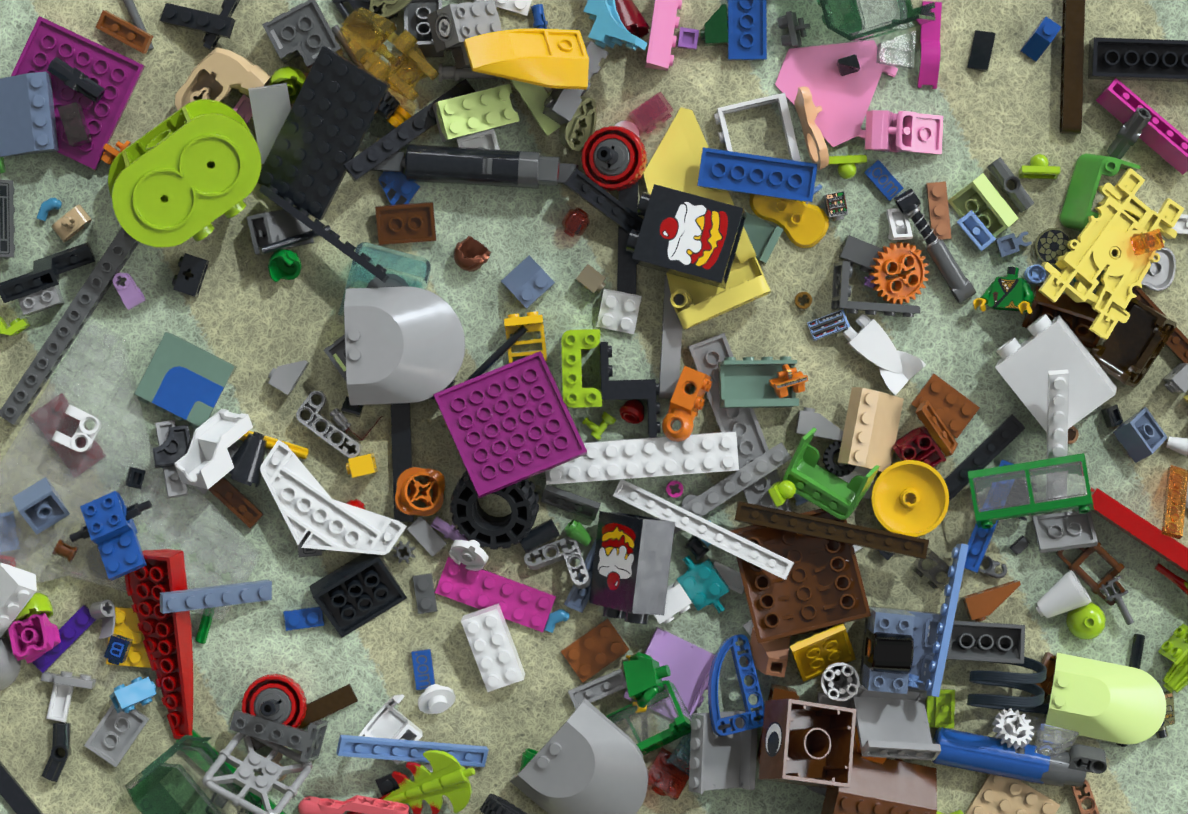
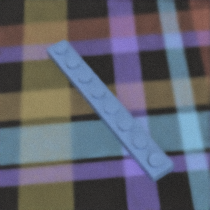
M956 544L951 554L953 563L948 569V577L950 578L948 585L944 589L945 603L942 604L940 609L942 619L941 623L939 622L937 625L936 633L938 634V639L933 645V653L935 654L934 659L931 660L929 665L930 679L927 680L925 685L927 696L939 697L969 547L967 544Z
M340 735L336 753L338 756L430 763L423 756V753L429 750H439L453 755L462 766L485 767L489 749L487 746Z

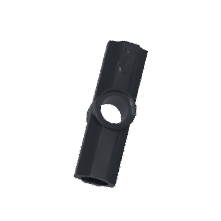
M57 57L49 64L47 71L64 81V84L76 92L84 94L96 103L103 97L106 89L89 79V76L77 68H72Z

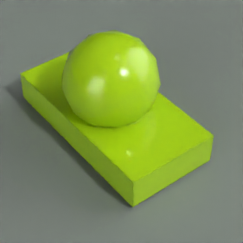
M1037 154L1030 159V166H1021L1018 176L1025 179H1057L1060 174V166H1048V158L1045 155Z
M829 156L828 166L839 165L838 174L840 177L851 179L856 174L855 164L867 163V156Z
M779 480L768 489V493L775 506L779 507L787 499L795 495L796 487L791 481L784 480L780 482Z

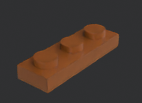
M107 10L102 11L95 27L143 54L147 53L154 37Z
M922 401L915 412L918 419L922 421L929 435L933 437L946 457L953 455L958 443L929 401Z

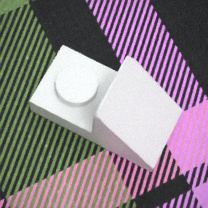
M899 208L887 209L886 216L890 228L888 239H913L907 214L904 215Z

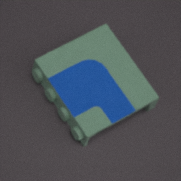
M165 332L134 394L139 396L138 400L146 404L151 402L156 405L155 408L165 413L167 410L173 413L172 417L179 421L185 419L191 422V427L197 429L209 419L231 374H234L237 366L170 332Z

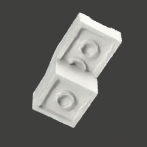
M221 409L195 430L187 454L174 463L181 483L209 489L234 468L227 448L253 428L248 414H237Z

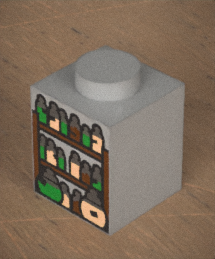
M844 191L823 196L828 219L832 218L833 221L843 220L844 216L848 215Z

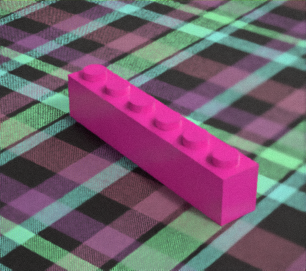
M1115 78L1095 101L1122 124L1128 122L1138 107L1147 109L1152 117L1145 128H1143L1139 138L1182 175L1188 171V139Z

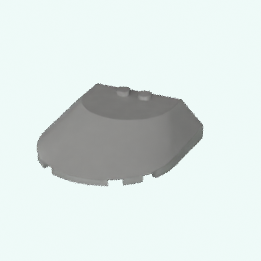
M416 287L346 289L344 302L346 381L351 406L421 402L434 397L433 394L445 390L451 384L463 363L465 335L458 316L446 301L428 290Z
M584 699L560 729L527 765L511 778L510 782L548 814H636L646 796L648 769L645 766L643 754L635 742L588 700Z

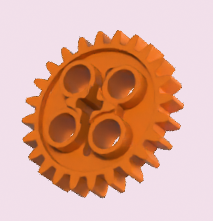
M897 242L896 244L890 243L889 247L884 246V253L877 252L879 259L873 258L876 265L870 266L874 269V272L869 273V275L874 276L870 283L876 284L873 290L879 291L877 296L883 297L884 301H889L892 304L902 305L903 302L909 303V298L915 300V294L921 295L919 289L926 288L923 281H928L924 277L925 274L929 273V271L924 269L929 265L923 262L926 256L920 255L922 251L916 249V246L910 245V243ZM907 257V263L904 265V259ZM890 263L891 267L888 271L887 266Z

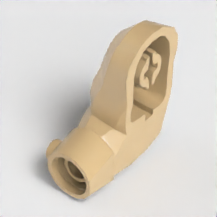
M215 48L197 64L185 83L175 95V106L179 110L186 104L200 99H211L221 102L232 92L233 88L239 89L240 93L249 96L248 88L268 86L271 76L245 57L230 50Z

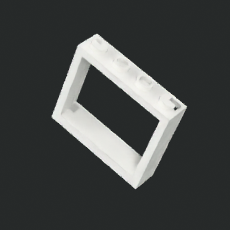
M785 93L717 108L714 118L716 125L720 124L721 132L718 133L721 144L724 143L726 151L733 152L724 114L777 102L790 159L801 161Z

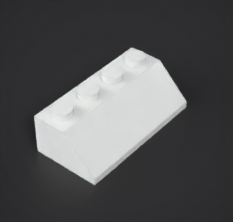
M0 563V638L37 591L36 574L4 563Z

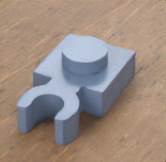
M1028 232L1020 233L1017 238L1014 233L997 238L995 242L1000 257L1019 252V245L1023 247L1031 245V241L1025 243L1022 240L1023 236L1027 235Z

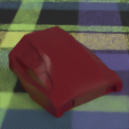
M924 426L911 430L899 438L892 447L901 461L917 460L927 463L932 467L942 461H946L942 451Z

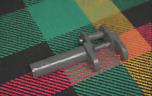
M1119 575L1106 581L1107 584H1102L1099 590L1104 591L1107 597L1105 601L1109 600L1110 602L1112 598H1115V602L1126 624L1130 625L1134 621L1122 599V596L1129 592L1125 590L1123 593H1117L1113 587V582L1121 579ZM1111 587L1114 594L1110 595L1107 588Z

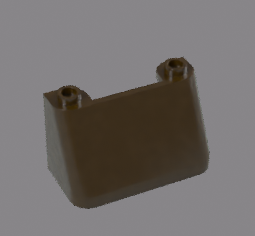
M1132 298L1125 309L1130 314L1126 323L1118 321L1104 345L1094 346L1090 354L1105 372L1125 385L1136 387L1142 381L1174 332L1177 323L1137 298Z

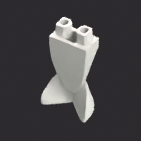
M861 314L855 322L862 329L857 333L850 326L842 334L848 341L847 344L854 351L879 367L886 386L893 395H896L907 381L924 368L926 364L916 356L896 350L881 326L874 319Z

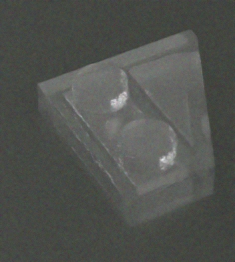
M916 31L879 43L877 45L876 63L908 69L914 68Z

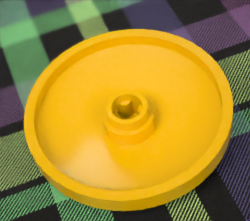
M903 460L888 466L880 473L872 489L871 501L875 516L887 530L893 533L918 537L931 532L942 522L949 506V492L943 477L935 468L921 461Z

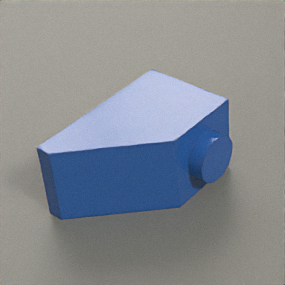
M1044 17L1021 49V52L1036 62L1062 27L1048 17Z

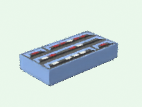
M843 309L807 323L813 340L850 327Z

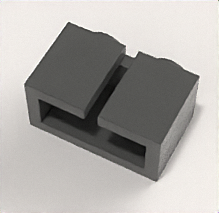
M849 235L845 240L839 258L843 259L842 261L850 262V266L856 264L860 266L859 270L870 273L871 271L874 272V269L870 266L876 265L873 258L879 259L877 252L884 253V250Z

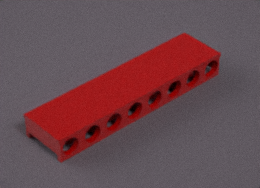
M1091 488L1094 510L1091 511L1188 575L1187 547L1100 489L1096 488L1094 490Z

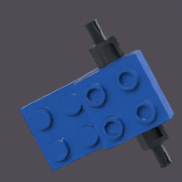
M113 491L80 506L86 526L81 527L80 531L70 534V540L74 542L81 538L87 539L90 537L91 541L97 544L109 580L113 581L147 566L136 535L138 532L132 518L141 515L142 511L152 508L150 500L126 507L120 494L117 491Z

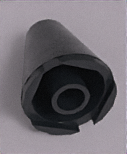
M255 431L253 434H248L231 458L234 466L228 472L232 474L231 479L251 486L252 483L255 484V487L259 486L261 479L260 467L264 461L267 440L264 439L265 435Z

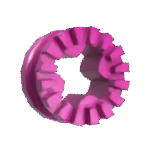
M676 480L670 481L667 484L666 492L673 498L679 497L683 493V485ZM678 484L680 492L671 494L670 486Z

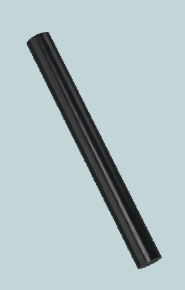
M326 225V226L323 228V229H325V230L328 231V232L331 231V228H330L329 225ZM311 230L259 247V252L263 255L320 235Z
M522 325L468 379L470 380L484 374L528 331L527 328Z

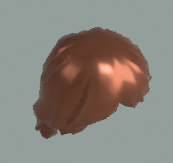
M468 236L463 241L457 243L454 251V260L461 269L472 272L478 270L488 261L491 252L484 244Z

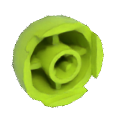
M281 67L272 74L269 85L287 83L290 104H294L306 80V76L295 67Z
M35 593L15 618V621H22L34 614L39 615L42 613H46L48 618L52 617L53 607L51 601L46 595Z
M1092 602L1067 613V627L1074 636L1080 639L1090 640L1096 638L1105 628L1106 619L1104 612Z

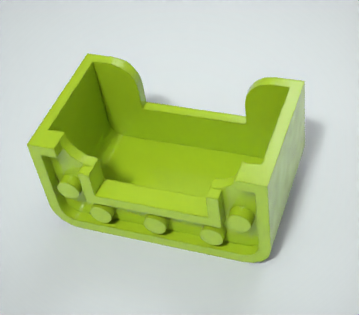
M600 329L568 330L562 335L563 401L568 407H602V396L599 390L596 388H582L581 350H590L598 346L600 343Z

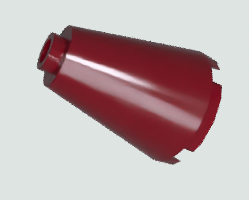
M615 0L616 10L626 29L640 39L649 33V25L633 0Z

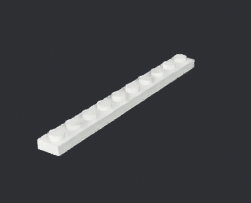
M621 479L613 494L614 497L659 519L675 522L676 527L784 580L787 579L794 562L628 481Z

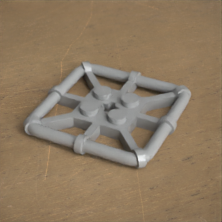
M237 732L226 748L219 752V757L208 769L202 782L204 786L232 801L233 805H239L253 814H280L290 799L296 796L297 790L307 778L313 766L312 762L305 763L300 761L301 755L283 745ZM250 737L272 748V751L266 758L254 752ZM242 738L248 753L243 761L231 755V752ZM280 752L300 764L280 766L272 760ZM224 761L237 768L233 774L213 777ZM254 772H259L261 775L256 777ZM301 772L291 786H286L278 781L282 775ZM235 783L243 789L239 794L235 795L219 785ZM272 788L285 794L274 809H271L267 796ZM249 791L261 798L264 810L244 800Z

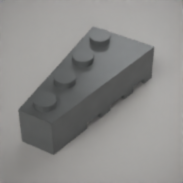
M592 41L584 43L589 57L587 89L551 88L552 92L544 103L545 108L542 113L560 125L571 121L582 101L580 96L588 91L591 85L589 83L590 78L594 73L597 74L601 68L598 66L601 58L606 59L608 55L607 51Z

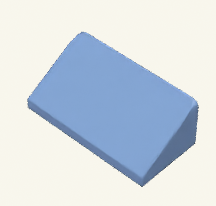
M972 210L957 221L958 225L980 251H983L996 240Z

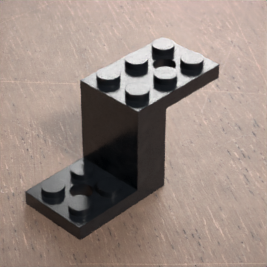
M600 342L602 400L647 399L648 437H657V433H661L660 422H657V414H660V402H656V395H660L659 383H656V379L609 380V377H613V367L609 365L608 359L612 358V346H608V342Z

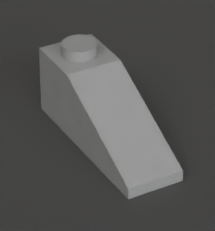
M804 407L803 411L799 410L795 433L806 435L814 427L817 429L814 436L842 441L843 431L821 414L815 413V409Z

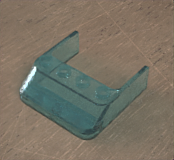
M367 242L360 243L356 247L355 252L359 255L362 252L371 258L370 263L375 267L379 264L387 270L386 273L398 275L410 287L427 290L431 264L426 258ZM354 260L352 261L338 313L341 316H344L346 289H352L356 281L369 283L376 277Z

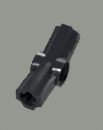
M53 723V747L41 775L45 779L58 782L66 761L71 755V723ZM59 747L65 750L64 757L58 755L57 749Z

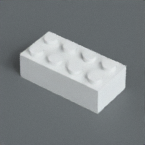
M499 603L464 615L461 623L487 692L524 680L525 672Z

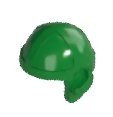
M279 249L271 255L268 271L270 278L277 283L281 279L293 280L300 275L302 266L298 254L288 249Z

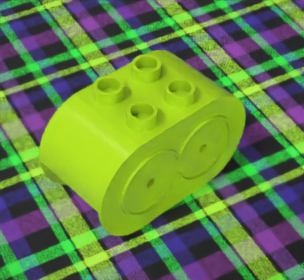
M211 99L192 101L125 148L114 158L108 172V188L115 215L122 228L132 238L148 246L172 247L184 243L191 237L196 242L201 241L214 230L215 227L212 225L214 220L222 214L227 219H230L246 207L243 199L253 191L260 177L261 155L246 122L234 109L222 102Z

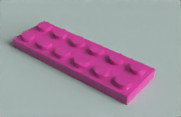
M448 556L435 593L480 610L499 603L505 619L540 632L544 631L556 598L555 595L484 569L479 571L468 570L465 568L466 565L463 563L458 565Z

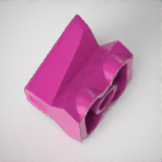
M46 613L34 614L28 619L14 621L8 628L13 655L18 661L26 659L28 664L61 642L57 625L50 623Z

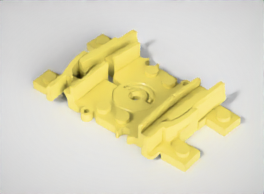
M1131 168L1126 170L1115 187L1111 183H1105L1103 186L1098 187L1097 190L1105 196L1101 202H1098V207H1095L1099 216L1098 218H1094L1093 215L1088 216L1089 222L1077 237L1078 240L1068 241L1067 246L1072 251L1057 258L1058 261L1055 263L1062 271L1059 272L1048 262L1041 264V267L1050 275L1038 291L1053 303L1058 300L1064 291L1076 303L1086 302L1090 304L1092 309L1098 312V315L1089 330L1104 340L1108 339L1118 321L1121 323L1128 321L1130 314L1125 309L1130 300L1137 297L1133 294L1132 288L1134 286L1142 288L1141 282L1148 272L1151 263L1160 260V255L1155 252L1161 250L1165 241L1156 234L1160 233L1167 239H1175L1177 231L1173 227L1184 211L1183 207L1170 198L1165 200L1158 213L1146 206L1134 196L1145 179ZM1112 250L1117 251L1116 257L1112 256ZM1102 270H1104L1100 278L1102 285L1097 286L1099 284V281L1096 278L1099 276ZM1075 277L1078 282L1071 286L1069 283ZM1095 288L1097 289L1096 294L1092 293Z

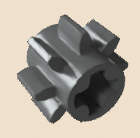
M400 540L399 547L393 546L397 550L393 557L398 556L400 558L398 563L406 560L408 564L409 557L415 558L412 551L416 547L411 548L409 546L410 541L403 544ZM407 547L409 555L401 556L402 552L399 550Z

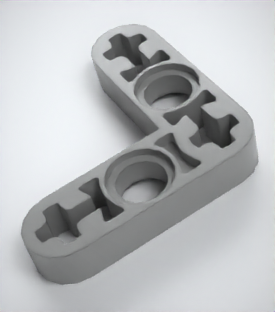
M570 537L531 550L524 557L527 567L531 570H536L565 559L575 587L585 589L590 584V576L577 541ZM571 544L572 549L568 550L567 545ZM549 550L557 551L554 557L546 556ZM532 557H535V559H536V562H535V563H532V561H531V558H532ZM579 559L580 564L577 567H572L570 565L572 560ZM577 572H581L583 582L579 581Z

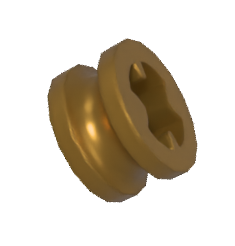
M807 292L798 293L795 296V305L800 309L808 308L812 304L811 295ZM805 295L809 301L802 306L799 304L801 302H798V298Z

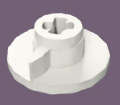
M437 684L430 685L418 698L417 704L420 711L424 713H442L453 705L455 694L449 687Z

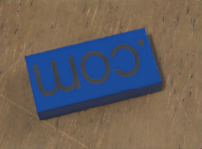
M877 160L864 172L888 201L904 189L880 160Z
M431 649L412 651L416 690L426 689L428 686L435 684Z

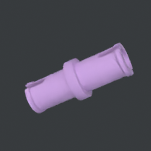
M436 516L431 527L443 533L445 538L449 537L453 541H467V537L464 534L461 535L455 528V525H450Z

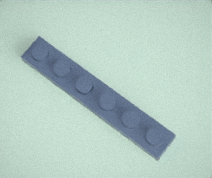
M261 580L160 593V612L165 614L272 600V581Z

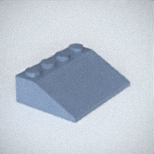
M37 72L0 78V157L59 151L51 75L47 72Z

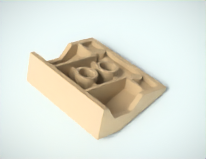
M852 387L838 463L863 467L869 470L878 465L880 466L879 472L890 466L894 454L892 447L896 443L904 399L880 391Z

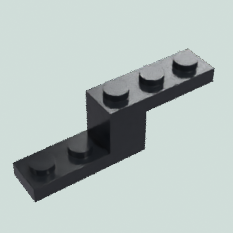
M87 242L33 261L32 272L1 282L0 296L3 303L59 285V274L95 262V256L89 243Z

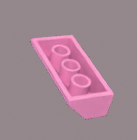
M655 0L645 68L668 71L669 66H673L674 55L670 54L671 48L676 46L677 36H673L674 28L678 29L680 17H676L677 9L681 10L682 0Z

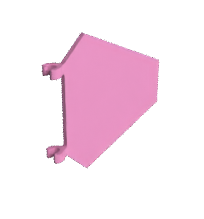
M874 40L790 48L775 85L782 93H785L786 98L793 105L798 87L806 86L809 88L815 106L822 107V111L818 113L815 119V124L820 129L823 138L832 147H835L855 137L865 140L866 130H862L861 126L881 74L885 73L895 77L898 68L885 65ZM854 54L857 55L860 70L841 76L837 66L838 59Z

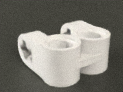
M69 404L65 413L80 420L79 426L72 438L59 431H55L52 440L75 451L87 452L92 447V443L101 429V422L95 416ZM93 420L95 428L88 431L85 424L87 421ZM80 437L86 439V445L83 448L77 446V440Z

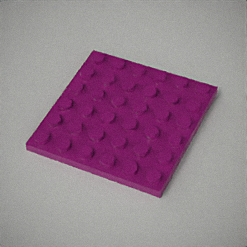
M39 16L11 76L37 72H47L51 75L59 149L56 152L97 170L105 151L103 146L105 143L109 144L145 66ZM55 57L60 58L69 66L77 68L89 76V79L106 89L101 100L97 103L93 102L84 94L76 92L64 84V81L47 71L51 61Z
M541 351L433 394L478 498L587 454L585 445Z

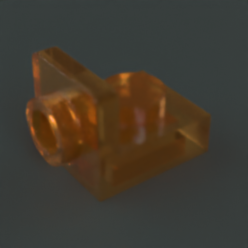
M1160 229L1130 237L1135 255L1164 248Z

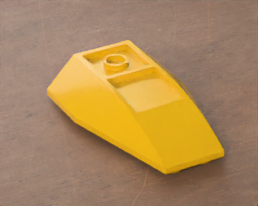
M513 29L486 33L464 40L471 69L474 72L547 88L587 89L589 57L580 30Z

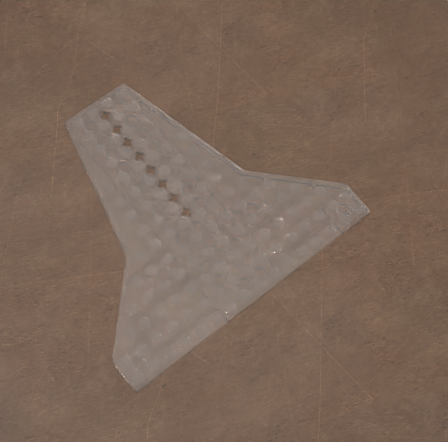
M89 318L0 463V563L36 574V584L65 576H72L127 592L125 575L113 581L108 579L98 546L91 541L90 537L87 539L81 538L74 542L69 537L70 534L78 532L81 527L86 526L80 506L113 491H117L126 507L150 500L152 508L141 512V515L132 518L138 532L136 535L141 550H173L171 545L179 543V548L184 552L187 589L245 583L261 558L262 553L193 485L186 484L187 496L168 498L163 468H155L152 449L155 447L149 441L138 396L134 394L136 385L124 338ZM69 404L95 416L101 422V429L97 433L92 447L87 452L75 451L52 440L55 431H59L72 438L79 426L80 420L65 413ZM93 420L87 421L85 424L88 431L93 430L95 422ZM80 437L77 440V446L83 448L86 445V439ZM129 467L146 471L141 489L124 485ZM46 477L58 493L70 515L36 535L19 513L12 497ZM146 523L147 533L143 532L140 534L138 525ZM160 533L164 534L163 538L165 541L157 544L154 536ZM60 539L72 547H78L71 563L59 555L52 554ZM196 553L198 561L190 563L187 557L188 554ZM212 562L215 570L213 572L209 571V573L205 572L206 568L204 565ZM229 572V577L232 578L231 581L222 582L221 574ZM232 605L190 611L223 620Z

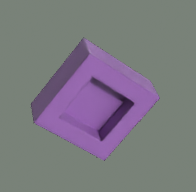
M680 27L677 47L696 50L699 30Z

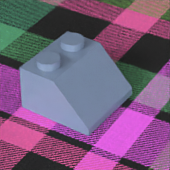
M530 255L501 280L526 309L555 284Z
M1146 407L1123 422L1113 432L1135 463L1152 455L1168 438Z
M46 477L12 497L19 513L36 535L70 515L58 493Z

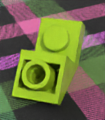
M0 317L1 334L15 336L31 326L27 319L17 318L8 327L4 319Z

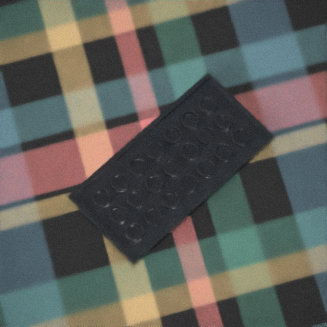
M323 46L261 169L257 183L265 185L267 188L271 185L279 191L278 196L282 198L288 197L298 208L301 207L318 220H323L347 172L343 165L354 158L390 84Z

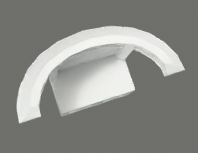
M401 694L391 697L372 717L359 736L419 741L423 734L421 729L394 708L405 697ZM392 760L397 765L401 762L398 760Z

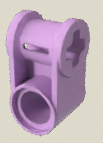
M117 273L113 277V285L128 310L146 300L128 273ZM120 277L127 279L125 281V286L119 285V282L121 281Z

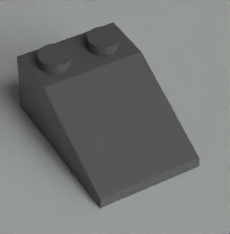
M412 0L404 9L406 58L444 57V51L436 53L427 18L428 14L442 8V0Z

